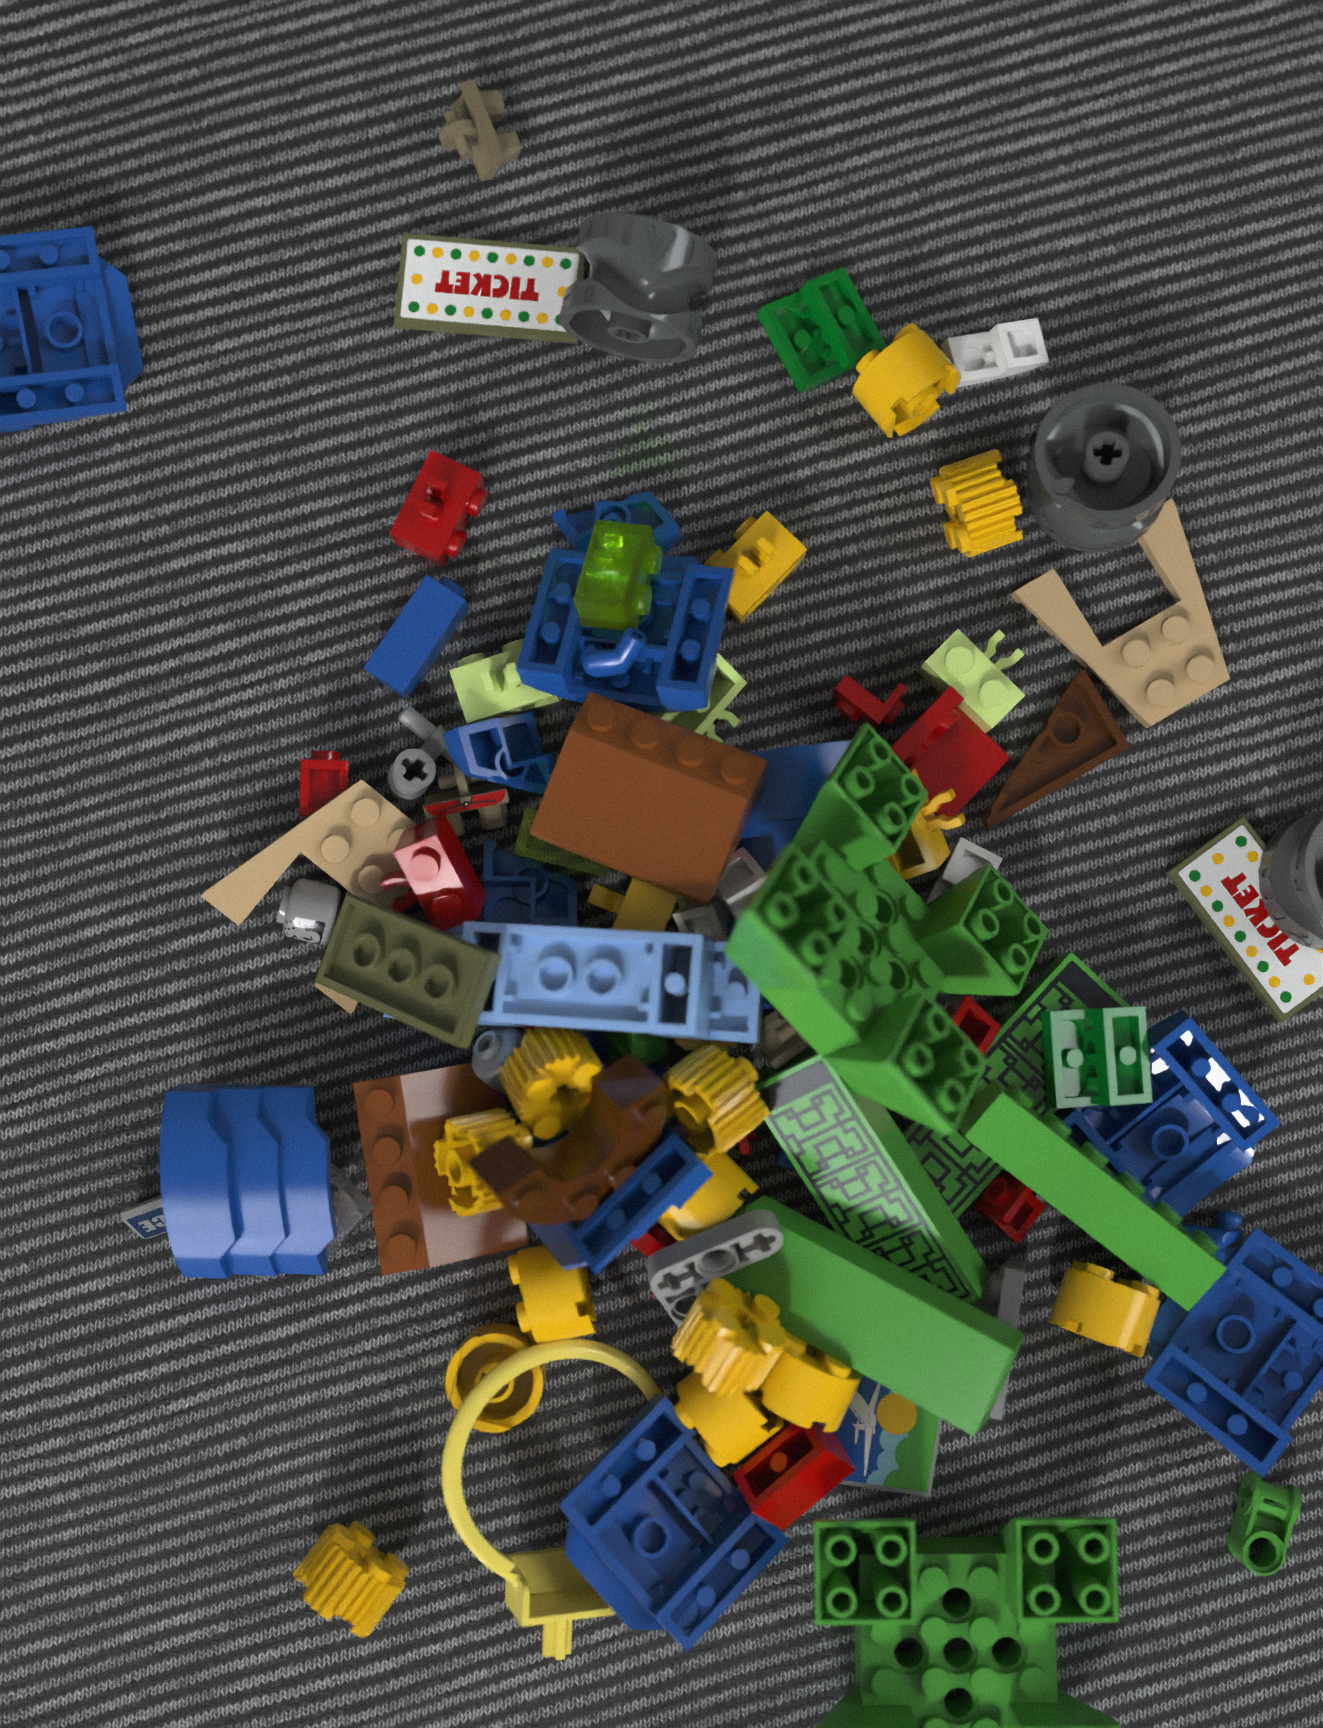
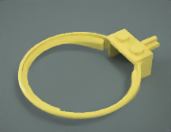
M564 1339L532 1345L507 1357L484 1375L468 1393L451 1423L446 1437L441 1468L444 1501L456 1531L479 1561L491 1571L505 1578V1603L521 1627L543 1624L542 1654L544 1657L554 1656L556 1660L566 1659V1654H571L572 1620L615 1615L616 1613L565 1556V1547L504 1554L491 1545L478 1531L468 1512L463 1495L461 1470L465 1445L470 1431L485 1405L504 1385L516 1376L538 1365L562 1359L593 1360L611 1366L625 1374L640 1388L648 1401L656 1393L663 1395L652 1376L631 1356L608 1344L585 1339Z

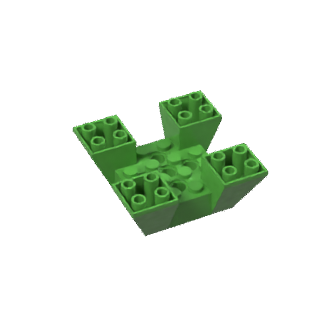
M867 722L860 726L821 788L793 841L784 846L744 909L724 953L854 1092L945 1135H950L956 1132L988 1060L938 1006L934 999L937 994L997 996L1019 994L1048 933V929L1012 889L1010 883L990 863L983 865L926 905L922 898L916 894L893 868L891 863L885 859L896 853L929 792L895 755L888 743Z
M1114 1516L1014 1517L996 1536L915 1537L914 1518L813 1519L815 1624L854 1625L855 1684L816 1725V1728H1121L1118 1721L1057 1688L1056 1623L1119 1622L1117 1525ZM955 1587L963 1589L961 1596L957 1600L950 1602L942 1600L944 1594L949 1589ZM957 1637L964 1639L959 1648L955 1650L944 1649L945 1644L950 1639ZM1002 1637L1012 1638L1006 1648L1001 1650L992 1649L998 1639ZM913 1638L916 1640L914 1646L909 1650L899 1651L895 1649L897 1643L902 1639ZM954 1688L965 1689L963 1694L956 1699L945 1698L946 1694Z

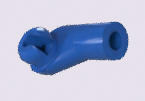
M628 627L615 648L604 649L603 646L598 645L595 647L594 644L586 646L580 655L583 670L595 678L627 673L646 644L647 637L640 630Z
M1232 1211L1218 1212L1216 1226L1203 1227L1181 1224L1191 1233L1196 1228L1205 1232L1220 1246L1219 1250L1240 1241L1244 1230H1241L1242 1216L1240 1213Z

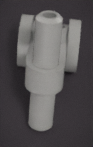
M407 706L398 716V720L424 740L425 743L420 749H407L396 757L387 774L386 783L390 793L395 798L410 802L422 797L434 780L436 774L434 762L439 756H444L452 764L453 758L443 737V733L448 732V730L441 724L437 728L414 708ZM413 769L418 773V776L410 782L403 776Z

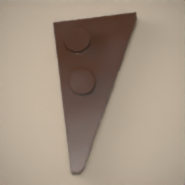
M1085 670L1074 676L981 818V822L986 830L1131 747Z

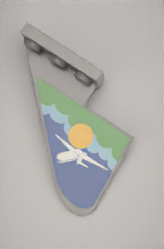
M1008 1258L1005 1264L996 1268L989 1276L982 1293V1299L973 1307L1017 1330L1027 1261ZM1010 1371L989 1418L1002 1420ZM863 1374L840 1427L835 1431L856 1468L839 1484L931 1497L943 1419Z

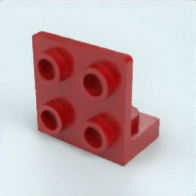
M952 686L890 748L909 770L916 769L923 787L929 792L927 796L929 802L938 793L953 788L956 796L949 802L941 803V807L934 812L935 816L941 814L949 817L955 816L1009 760V755L958 707L964 698Z

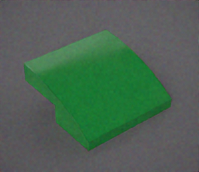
M844 267L807 281L800 291L762 306L757 313L758 319L799 394L856 367L858 362L870 351L877 349L879 352H882L887 347Z
M1146 1006L1041 1011L1047 1108L1059 1109L1096 1105L1115 1106L1153 1103Z

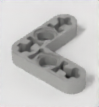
M768 1210L750 1211L658 1250L648 1258L646 1270L651 1290L678 1328L696 1299L688 1302H677L678 1300L688 1296H699L700 1292L708 1286L707 1282L766 1258L781 1248L784 1239L777 1216ZM712 1250H725L723 1253L713 1257L703 1256Z

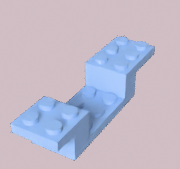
M464 921L463 927H453L445 931L502 955L477 1025L525 1028V1025L648 1033L665 1038L760 1044L763 994L724 953L728 942L714 941L703 934ZM383 1015L385 1018L395 1019L389 1015Z

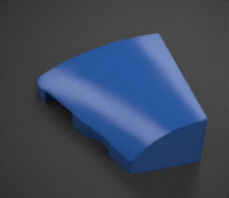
M650 491L630 495L627 499L619 502L611 500L594 503L595 509L566 515L565 509H562L551 515L554 523L574 551L591 553L606 546L640 553L641 555L661 556L681 542L677 522Z
M532 711L501 719L498 717L464 725L443 733L445 743L454 762L466 776L544 795L556 761L553 753L544 755Z
M484 840L483 884L487 896L484 902L483 922L578 928V884L576 880L559 872L552 873L545 870L539 862L526 856L524 859L500 848L498 843L493 840Z

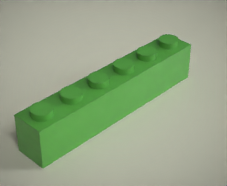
M994 1078L963 1114L959 1123L963 1136L1189 1312L1227 1270L1216 1254L1220 1246L1199 1228H1196L1191 1233L1180 1224L1183 1217L1162 1199L1155 1205L1143 1194L1147 1189L1127 1171L1123 1170L1118 1176L1108 1168L1106 1164L1110 1160L1093 1144L1086 1141L1083 1146H1080L1069 1137L1072 1130L1056 1115L1049 1112L1043 1117L1031 1106L1035 1101L1019 1086L1011 1083L1006 1088Z

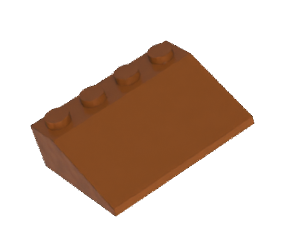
M589 692L569 729L531 826L530 835L708 907L765 789L768 760Z
M472 1062L366 1079L353 1083L382 1275L435 1267L529 1245L526 1222L511 1215L504 1207L465 1217L457 1215L456 1211L452 1210L449 1198L456 1197V1195L452 1194V1187L448 1185L449 1178L446 1174L439 1176L434 1165L436 1159L433 1157V1153H435L433 1144L439 1139H444L443 1133H446L444 1128L446 1119L496 1108L505 1109L506 1113H509L506 1095L498 1093L480 1080L472 1069Z

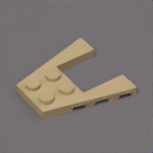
M1172 498L1164 502L1156 522L1146 534L1137 540L1176 602L1164 611L1102 647L1054 568L1011 594L1018 604L1021 602L1038 619L1036 622L1051 636L1057 637L1074 654L1072 657L1084 668H1088L1106 685L1104 688L1146 729L1230 679L1177 508Z
M360 779L262 851L234 869L230 874L209 887L201 894V897L240 926L301 852L352 894L359 895L394 910L392 905L395 898L406 895L411 885L405 888L393 886L384 891L380 881L383 875L394 871H403L393 851L402 832L417 826V824ZM316 982L313 983L315 987L348 1013L352 1014L358 1001Z

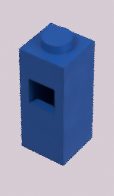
M426 574L363 668L370 676L409 701L470 611L467 601L462 598L466 592L444 576L438 582Z

